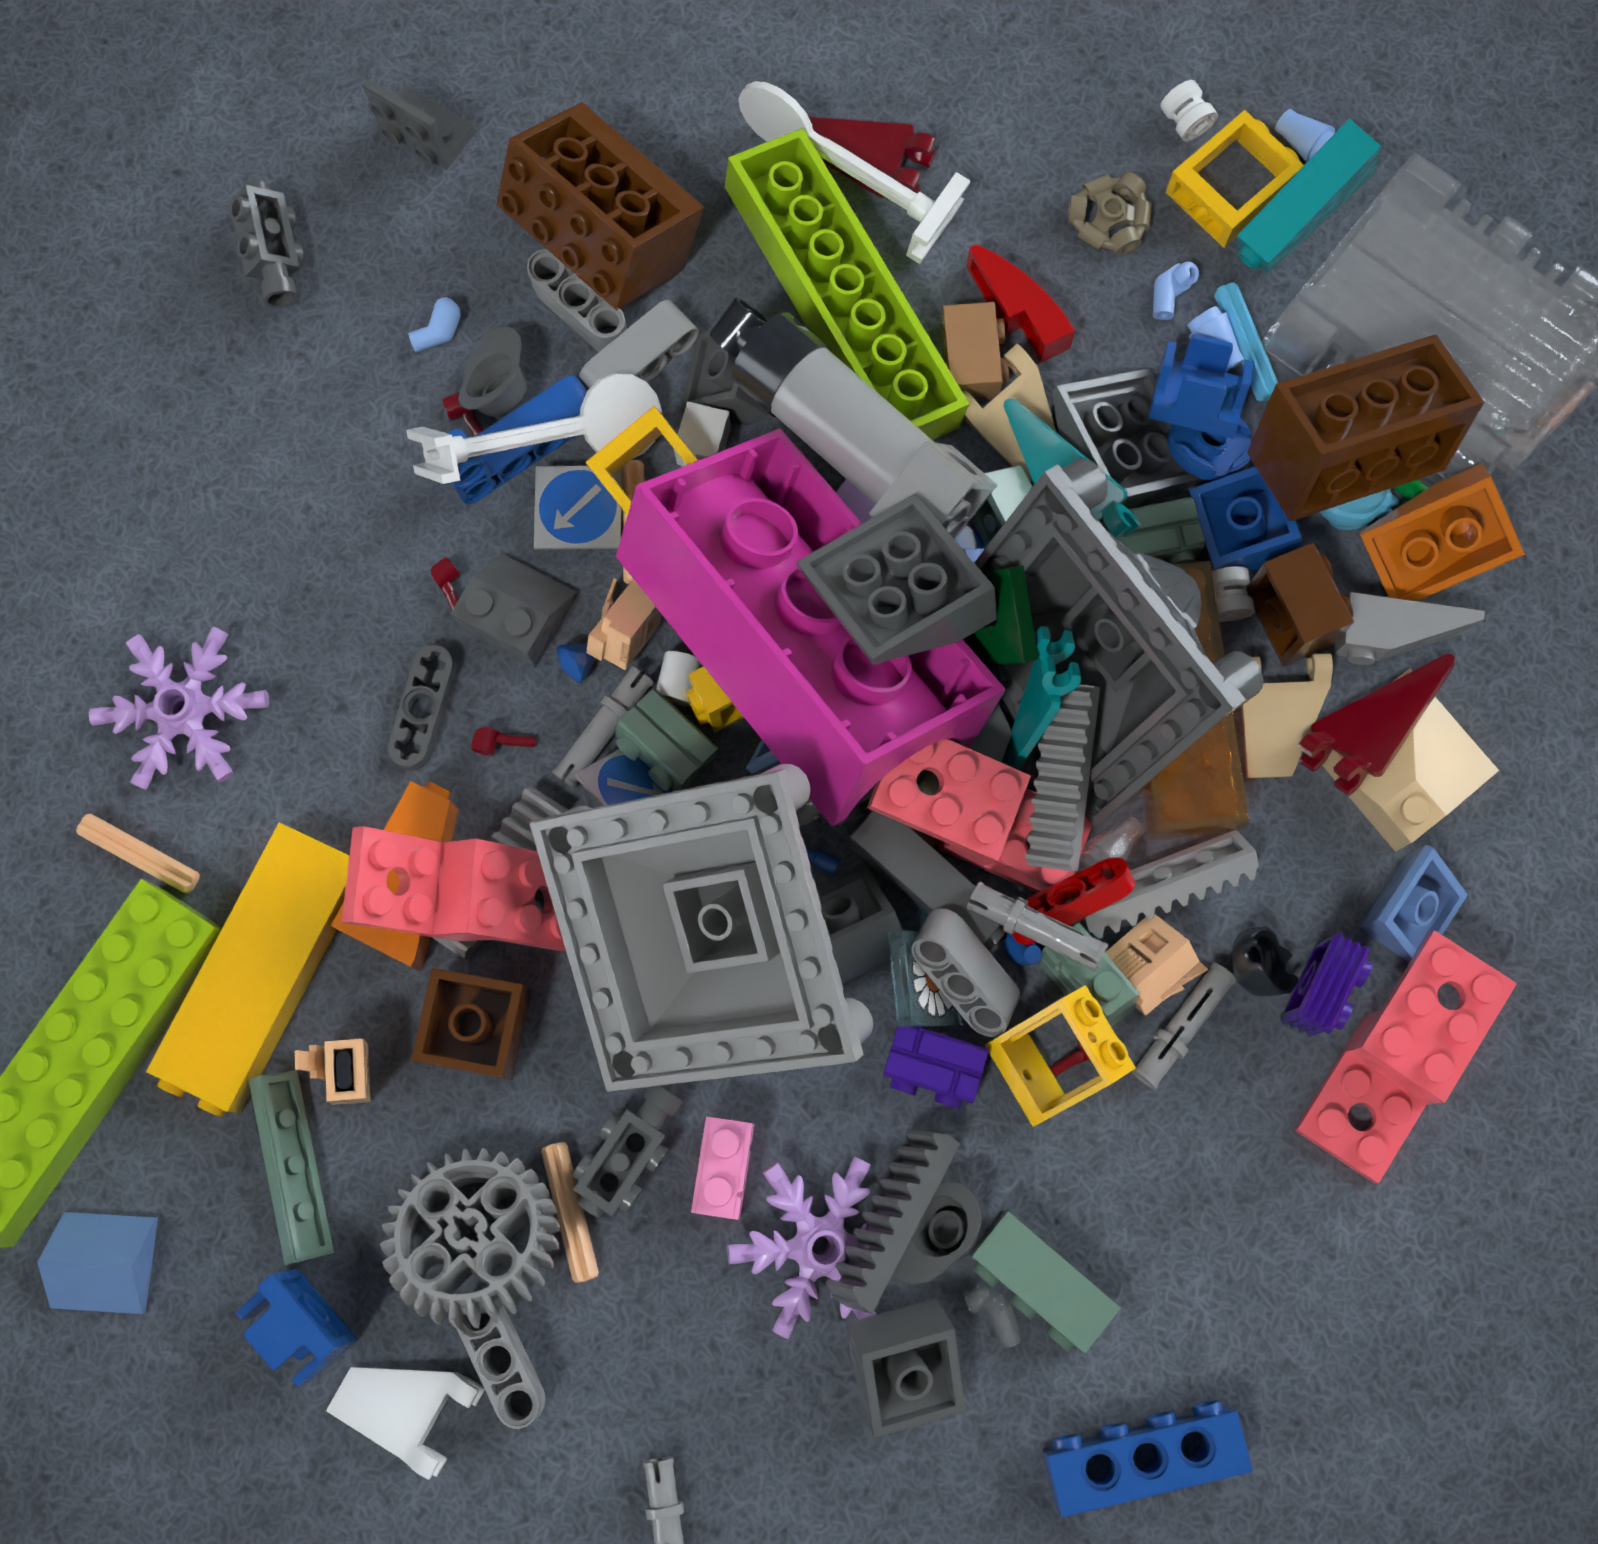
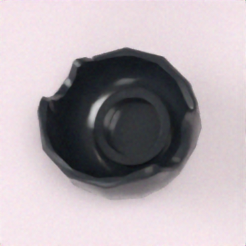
M1269 927L1248 928L1238 935L1231 951V966L1237 983L1246 991L1255 996H1278L1291 993L1298 983V977L1288 973L1286 968L1287 962L1293 956L1292 952L1279 945L1276 934Z

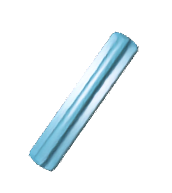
M1234 282L1222 285L1215 293V300L1220 312L1227 313L1241 354L1246 360L1254 361L1250 385L1256 400L1259 402L1267 401L1270 399L1278 381L1238 285Z

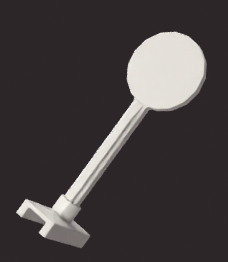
M758 81L747 84L738 98L740 111L746 122L765 141L768 142L803 128L820 157L907 210V215L919 221L920 223L912 235L906 256L919 264L922 263L964 201L961 196L970 184L969 179L956 172L935 201L921 192L917 194L835 142L817 134L812 128L807 113L798 102L785 91L772 84Z
M613 373L598 379L587 391L580 407L579 416L464 439L462 436L452 437L451 434L426 427H418L406 431L408 439L422 443L426 463L413 465L414 473L445 484L460 481L458 463L467 462L469 457L582 434L589 445L598 452L650 408L655 406L661 413L662 409L657 394L646 381L632 374ZM653 441L635 457L644 454L655 441Z

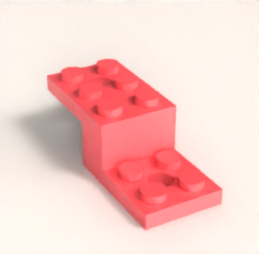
M944 739L925 747L886 774L876 783L867 806L872 811L939 839L940 842L937 850L1035 893H1039L1075 873V871L1028 865L1025 859V854L1029 850L1026 845V838L1029 832L1032 831L1029 819L1034 813V806L1031 802L1032 798L1036 795V792L1027 789L1031 776L949 739ZM922 770L931 771L937 776L939 789L936 794L926 795L918 788L917 777ZM1086 816L1084 818L1080 857L1092 827Z
M365 826L353 828L342 923L458 942L498 940L566 951L537 851L481 839L437 842ZM391 869L397 873L399 878V887L395 894L391 893L386 883L387 875ZM538 888L544 896V906L541 911L535 905V893Z
M1437 931L1428 932L1381 1010L1364 1015L1294 1130L1371 1182L1379 1184L1426 1105L1446 1102L1517 983ZM1442 984L1452 985L1459 993L1460 1001L1454 1010L1444 1008L1438 1000L1437 993ZM1357 1103L1366 1106L1371 1113V1124L1364 1131H1358L1353 1128L1348 1119L1350 1108Z

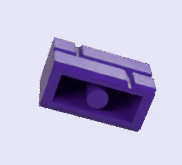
M899 1021L883 1076L891 1078L889 1088L916 1096L918 1087L936 1092L934 1102L961 1110L963 1101L974 1103L989 1049Z

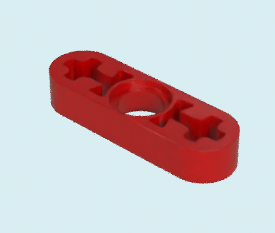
M1118 857L1107 858L1025 900L1028 901L1027 906L1070 926L1128 896L1135 887V880L1124 859ZM1078 897L1074 901L1062 905L1064 902L1072 898ZM1017 932L1012 934L1014 940L1019 944L1027 945L1036 942Z

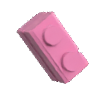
M706 1116L691 1213L736 1220L741 1219L751 1153L750 1145H752L755 1124Z

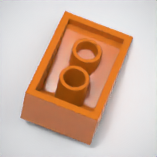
M1483 463L1436 483L1359 532L1388 597L1410 601L1421 600L1525 555L1493 479Z

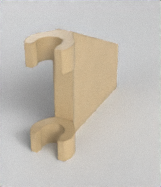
M1016 344L1004 356L1009 361V369L1018 378L984 408H981L977 401L964 390L963 394L969 402V407L963 419L1011 467L1021 465L1032 485L1033 480L1005 412L1004 401L1008 398L1017 399L1055 432L1056 430L1038 366L1020 345Z
M1313 654L1312 658L1306 659L1309 682L1263 683V688L1259 694L1241 705L1246 779L1293 776L1303 752L1299 749L1298 744L1305 736L1311 733V725L1316 722L1331 687L1333 671L1331 654ZM1251 657L1258 663L1261 669L1260 657Z

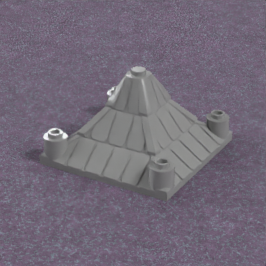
M780 764L761 774L596 808L577 806L559 815L540 818L530 823L607 1092L857 1062L864 1055L861 1044L871 1035L873 1018L869 1009L862 1002L854 998L844 997L843 985L836 960L832 953L833 948L826 922L821 912L822 907L815 881L811 875V866L804 840L799 830L800 826L796 811L807 803L810 796V783L806 774L799 767L792 764Z

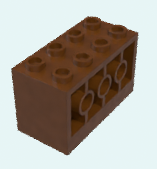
M583 102L509 138L496 204L506 215L517 222L538 243L542 244L566 268L576 274L616 311L680 273L685 268L704 209L698 201Z
M1434 334L1277 383L1247 454L1289 521H1293L1445 471L1482 408L1484 401L1439 337Z

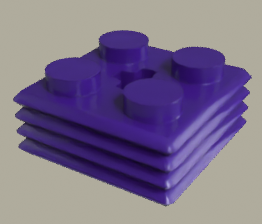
M1342 933L1335 934L1315 945L1281 1016L1282 1024L1289 1023L1291 1029L1298 1027L1299 1033L1306 1031L1308 1037L1322 1032L1330 1034L1334 1028L1341 1030L1347 1023L1353 1009V1005L1347 1002L1354 986L1361 988L1364 985L1373 966V963L1366 960L1370 953L1368 946L1361 948L1359 941L1352 943L1350 937L1343 939Z

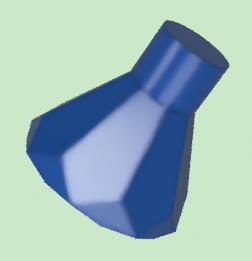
M587 644L558 645L556 651L562 669L575 682L582 683L596 658L586 653Z
M1007 933L1003 942L1008 959L1022 966L1033 965L1039 962L1042 958L1043 949L1046 947L1038 942L1027 945L1019 944L1009 933Z

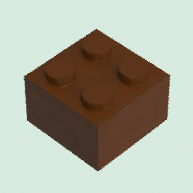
M1314 542L1265 562L1247 587V593L1254 602L1255 612L1283 667L1330 648L1354 623L1352 605L1345 594L1339 593L1332 579V566L1324 554H1319Z
M432 968L411 1061L513 1080L532 990L523 984Z

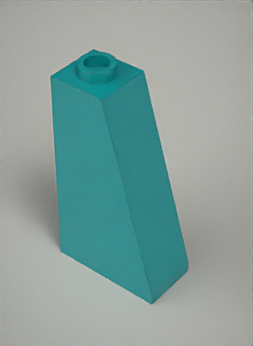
M1349 118L1237 235V248L1240 250L1237 255L1240 260L1253 271L1259 267L1266 274L1270 273L1374 175L1381 145Z

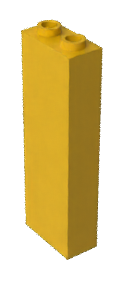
M278 823L146 1070L147 1073L160 1079L157 1087L178 1097H183L184 1093L188 1092L200 1098L197 1104L199 1108L219 1117H223L225 1112L242 1113L251 1095L249 1079L261 1076L337 930L331 924L344 902L349 855L282 823Z

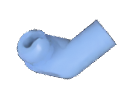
M1186 261L1182 264H1175L1156 278L1154 283L1153 318L1170 320L1174 317L1175 298L1189 289L1198 280L1199 270L1194 263Z
M447 297L438 299L434 304L429 325L408 333L415 353L452 340L460 320V308L454 300Z

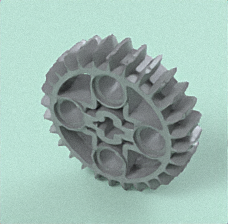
M482 1148L477 1160H473L469 1151L463 1149L461 1161L454 1163L450 1155L445 1153L444 1167L437 1169L431 1162H427L429 1173L427 1177L422 1179L415 1174H411V1179L415 1185L411 1192L398 1189V1194L404 1201L403 1205L388 1206V1210L396 1222L382 1224L383 1231L390 1238L380 1243L382 1251L388 1256L382 1263L385 1270L391 1274L389 1282L392 1287L400 1292V1298L406 1305H413L414 1310L419 1316L424 1318L429 1314L431 1319L438 1325H441L448 1316L449 1322L453 1327L459 1329L464 1316L467 1315L473 1327L479 1328L481 1314L487 1313L494 1323H498V1309L505 1306L512 1314H516L517 1310L514 1299L520 1295L527 1301H532V1296L527 1286L531 1282L541 1286L545 1285V1281L538 1270L540 1267L554 1268V1262L546 1252L559 1249L556 1237L551 1235L560 1231V1225L553 1216L557 1213V1209L553 1200L549 1198L550 1193L543 1182L539 1183V1178L534 1170L529 1169L525 1171L522 1161L518 1158L509 1163L506 1154L500 1151L492 1161L488 1151ZM473 1183H485L469 1200L457 1189ZM505 1197H516L515 1202L509 1208L497 1209L498 1204ZM450 1199L445 1209L436 1213L431 1212L433 1206L438 1201ZM486 1214H488L491 1220L493 1221L491 1227L484 1217ZM529 1220V1241L525 1251L519 1254L509 1239ZM421 1221H425L433 1234L412 1252L416 1229ZM463 1233H472L479 1239L478 1242L470 1241ZM450 1248H452L455 1254L457 1255V1258L455 1260H453V1258L448 1252ZM503 1261H512L511 1268L507 1273L502 1276H492L496 1265ZM444 1264L442 1272L437 1277L429 1280L425 1279L427 1271L432 1266ZM472 1274L486 1286L485 1289L477 1292L454 1294Z

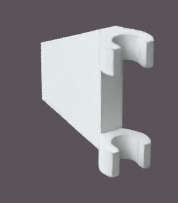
M351 1367L326 1411L399 1457L413 1471L429 1480L432 1475L438 1477L447 1458L423 1445L449 1396L461 1405L470 1408L471 1405H478L485 1389L481 1384L458 1372Z

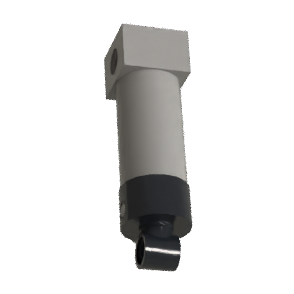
M735 297L709 334L712 339L724 350L736 357L731 371V380L769 414L780 419L875 504L869 512V515L872 517L916 494L955 539L998 486L952 445L932 441L831 353L830 348L805 328L789 312L779 313L768 320L749 303Z

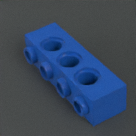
M1210 1400L1193 1405L1192 1414L1176 1418L1173 1411H1164L1146 1416V1425L1128 1429L1126 1422H1118L1098 1428L1100 1436L1081 1440L1079 1433L1053 1438L1051 1440L1053 1447L1042 1449L1057 1511L1061 1517H1066L1253 1472L1238 1412L1228 1405L1222 1406L1220 1400ZM1189 1432H1199L1202 1437L1200 1451L1193 1456H1184L1181 1451L1183 1437ZM1143 1443L1154 1444L1156 1457L1153 1463L1147 1467L1135 1466L1133 1460L1135 1449ZM1096 1454H1104L1109 1459L1107 1473L1097 1479L1088 1477L1086 1474L1088 1460Z

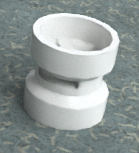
M1188 80L1176 86L1165 96L1160 105L1166 117L1174 119L1177 124L1176 131L1185 142L1204 134L1213 126L1218 118V114L1211 103L1203 101L1202 90L1195 80Z
M1225 567L1211 571L1204 576L1205 588L1212 597V602L1208 606L1212 621L1240 620L1255 613L1253 599L1247 593L1250 576L1249 570L1246 567Z

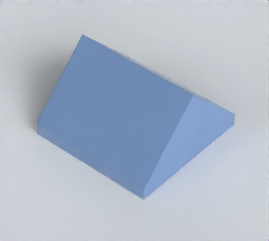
M1424 845L1405 856L1359 929L1410 963L1428 932L1435 930L1443 935L1468 894L1436 850L1431 846Z
M63 1212L37 1262L50 1308L146 1314L158 1217Z

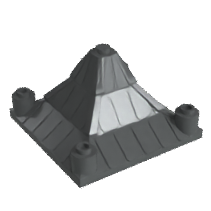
M1079 459L1063 469L1057 464L1046 470L974 563L979 569L1024 566L1034 634L1040 626L1048 627L1050 642L1059 641L1063 636L1064 630L1072 631L1074 651L1067 659L1055 664L1056 674L1065 673L1070 662H1075L1079 665L1080 685L1100 687L1085 816L1095 828L1122 806L1140 795L1145 785L1228 714L1259 694L1263 688V676L1258 663L1242 652L1233 651L1212 664L1205 655L1195 631L1201 613V594L1195 580L1183 569L1163 560L1140 553L1135 555L1110 534L1097 519L1093 518L1090 509L1105 500L1108 489L1107 479L1103 470L1094 462L1087 459ZM997 619L988 625H996ZM1034 661L1027 663L984 664L1006 689L998 703L1014 723ZM1043 735L1033 748L1040 757L1041 752L1038 749V743L1043 739Z

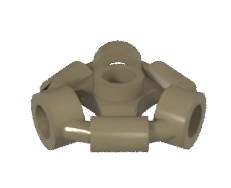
M1126 172L1122 177L1110 178L1106 174L1082 184V190L1078 194L1070 196L1067 224H1073L1079 231L1078 237L1099 251L1102 248L1114 251L1118 257L1135 251L1142 243L1141 237L1143 233L1150 229L1152 203L1146 200L1144 193L1146 185L1144 181L1136 174ZM1113 189L1117 195L1112 194ZM1087 200H1091L1096 204V217L1092 222H1084ZM1125 224L1130 225L1116 232L1111 238L1109 237L1108 232L1115 227Z

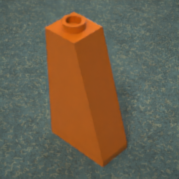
M410 781L384 830L437 842H451L458 808L448 800L451 793L430 781H427L424 787ZM391 869L387 875L386 883L388 889L393 894L398 890L399 878L397 873ZM343 902L331 924L332 927L421 971L425 963L430 937L342 923Z

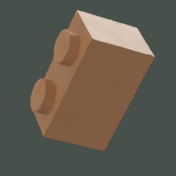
M995 302L944 305L941 332L946 366L962 392L966 390L975 400L994 399L1000 393L1002 384L1009 381L1008 360L1005 357L1000 358L999 344H1004L1005 341L1003 318H996Z

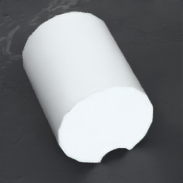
M678 651L665 652L656 690L672 705L689 707L690 701L685 691L692 687L688 674L700 668V661L695 656Z

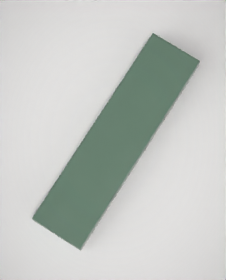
M293 1070L249 1079V1085L284 1265L333 1254L334 1250L298 1071Z

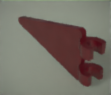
M808 117L813 130L817 134L835 142L917 194L920 192L921 185L917 184L920 179V172L910 168H901V165L906 156L912 162L930 168L936 155V150L932 149L935 144L934 136L926 133L915 134L914 127L911 124ZM821 157L824 164H826L827 166L836 170L840 174L849 178L850 180L867 189L880 198H886L885 196L881 195L877 191L873 190L869 186L865 185L861 181L857 180L856 178L852 177L848 173L844 172L840 168L836 167L835 165Z
M1445 654L1311 725V733L1305 736L1298 744L1299 749L1306 753L1299 758V763L1310 771L1315 772L1326 762L1332 750L1342 755L1344 758L1333 767L1334 773L1340 776L1334 782V787L1347 796L1353 794L1361 786L1368 773L1374 777H1381L1455 667V656Z

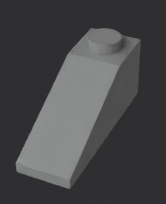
M1350 592L1347 598L1353 608L1352 618L1354 623L1335 642L1334 655L1346 656L1347 661L1352 664H1373L1375 661L1470 632L1484 620L1485 611Z

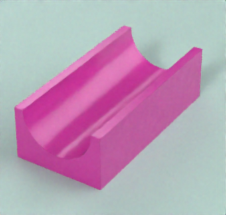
M777 429L636 485L616 558L780 763L797 766L806 774L810 783L809 799L828 823L834 826L848 817L860 799L879 780L900 763L925 747L938 741L949 739L970 749L1006 689L963 639L954 644L877 664L870 662L798 569L796 563L863 523L781 429Z

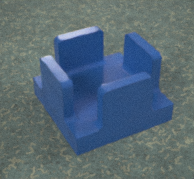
M1193 334L1190 337L1184 359L1179 362L1174 360L1177 343L1168 341L1157 371L1148 418L1234 439L1239 426L1241 410L1251 384L1254 361L1245 359L1240 375L1237 376L1226 372L1233 351V344L1231 342Z
M300 1269L272 1273L256 1287L259 1291L236 1311V1315L242 1321L254 1318L270 1304V1308L244 1332V1337L272 1370L280 1368L292 1356L298 1361L303 1360L310 1353L315 1356L291 1379L297 1387L311 1382L336 1357L345 1353L359 1340Z

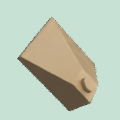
M1409 668L1407 671H1405L1402 675H1400V676H1399L1398 678H1396L1395 680H1397V679L1403 677L1404 675H1406V674L1412 672V669ZM1434 697L1385 773L1381 777H1374L1368 773L1361 786L1349 798L1393 850L1397 852L1414 842L1448 815L1499 770L1438 699ZM1332 750L1322 766L1336 781L1340 776L1334 773L1333 767L1344 757Z

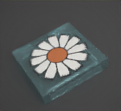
M897 931L889 933L888 939L898 1027L963 1026L961 1014L912 955L911 948L919 932Z

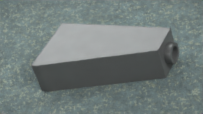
M872 811L850 837V852L926 915H929L934 909L940 908L957 913L989 952L1006 933L1003 931L1004 928L1001 924L967 909L968 902L972 901L970 898L976 886L909 826Z

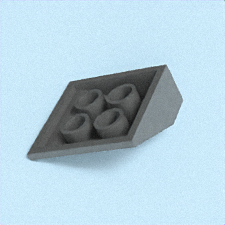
M1150 368L1059 385L1052 390L1058 434L1127 491L1128 497L1122 503L1127 509L1144 507L1205 480L1185 471L1173 459L1167 446V432L1171 424L1148 418L1156 381Z
M916 494L796 562L798 569L872 664L957 643L997 619L995 587Z

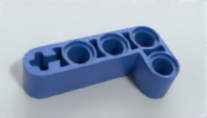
M577 376L565 377L476 436L579 416L580 407L587 389ZM461 429L447 432L452 437L462 436L463 439L468 438ZM575 436L469 457L467 462L457 464L460 481L450 482V485L463 503H476Z

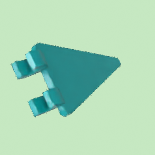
M1008 398L1004 401L1005 412L1034 484L1046 470L1057 464L1063 469L1079 459L1089 460L1017 399ZM1104 472L1108 485L1107 496L1102 503L1093 507L1090 511L1093 514V518L1099 522L1104 519L1107 529L1115 538L1122 534L1124 537H1128L1141 525L1134 514L1122 504L1128 497L1127 491Z
M1040 626L1037 629L1035 641L1038 660L1033 662L1012 728V735L1002 759L1003 764L1017 770L1021 768L1059 711L1060 697L1075 690L1080 684L1081 676L1078 663L1070 662L1068 670L1063 674H1056L1055 664L1067 659L1074 651L1075 645L1072 631L1064 630L1063 636L1059 641L1050 642L1048 627Z

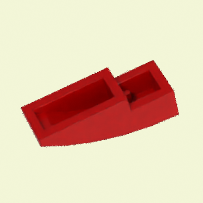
M978 244L969 247L966 267L986 302H995L996 318H1003L1005 335L1021 328L1040 363L1069 350L1072 345L1075 329L1060 307L1044 289L1022 270L998 254Z

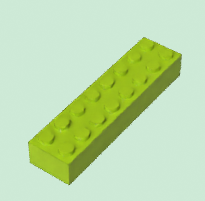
M800 128L728 157L725 189L808 330L830 348L831 353L931 440L960 428L969 407V402L805 130Z
M140 879L0 1076V1248L14 1247L178 1012L222 930V927L160 886Z

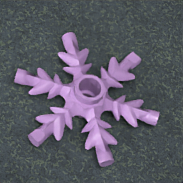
M212 627L203 648L196 642L192 644L191 655L193 665L184 662L188 677L181 682H174L170 679L173 664L170 663L164 667V649L162 646H158L154 653H152L140 634L126 642L132 654L139 661L137 664L130 665L129 669L138 675L147 677L148 679L142 682L141 685L156 687L157 694L154 700L147 704L138 695H135V704L120 696H114L112 700L116 707L90 708L89 721L92 726L116 722L113 729L115 734L123 731L133 722H135L136 731L143 726L147 719L154 720L157 723V734L142 739L150 743V745L135 753L131 758L134 762L142 763L129 783L147 790L156 768L161 774H166L168 768L166 751L175 754L171 740L178 734H185L190 738L187 745V753L196 748L195 766L197 771H201L207 763L218 782H224L233 776L234 772L220 754L230 751V746L211 738L218 731L203 729L202 721L204 716L213 712L220 720L224 721V712L237 719L246 720L247 715L243 709L269 707V695L267 690L243 694L246 686L244 682L237 684L224 695L223 685L216 690L212 697L202 693L201 683L217 677L209 673V671L218 667L227 659L226 655H217V652L228 637L226 632ZM184 705L183 709L177 713L179 707Z
M854 1156L844 1180L839 1173L833 1174L834 1198L825 1195L830 1211L820 1218L810 1213L813 1196L803 1201L804 1184L801 1176L798 1175L791 1184L779 1162L774 1163L763 1171L764 1176L777 1192L776 1195L768 1196L767 1202L787 1211L780 1219L796 1222L797 1234L791 1240L786 1241L774 1230L773 1241L759 1232L751 1231L749 1234L754 1244L727 1245V1256L729 1264L755 1261L752 1267L753 1274L763 1271L773 1261H775L776 1271L782 1267L787 1258L793 1259L799 1264V1276L784 1281V1283L792 1286V1288L777 1296L772 1302L773 1306L784 1307L772 1329L774 1333L789 1339L799 1314L804 1321H810L811 1306L809 1295L819 1299L814 1285L818 1278L827 1276L832 1280H840L841 1275L835 1267L836 1263H846L849 1257L844 1250L846 1245L857 1247L859 1244L856 1236L847 1233L844 1229V1218L857 1215L859 1211L851 1206L870 1194L869 1188L859 1187L871 1164ZM865 1223V1224L861 1227V1229L866 1230V1229H867V1223ZM819 1237H825L827 1240L826 1250L822 1253H814L812 1246L815 1240ZM840 1303V1313L844 1319L848 1317L851 1310H853L857 1319L876 1315L875 1311L870 1314L848 1308Z

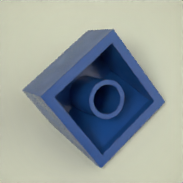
M1256 466L1189 489L1190 495L1195 502L1198 520L1214 570L1238 566L1246 567L1249 571H1259L1265 562L1304 546L1296 520L1289 521Z

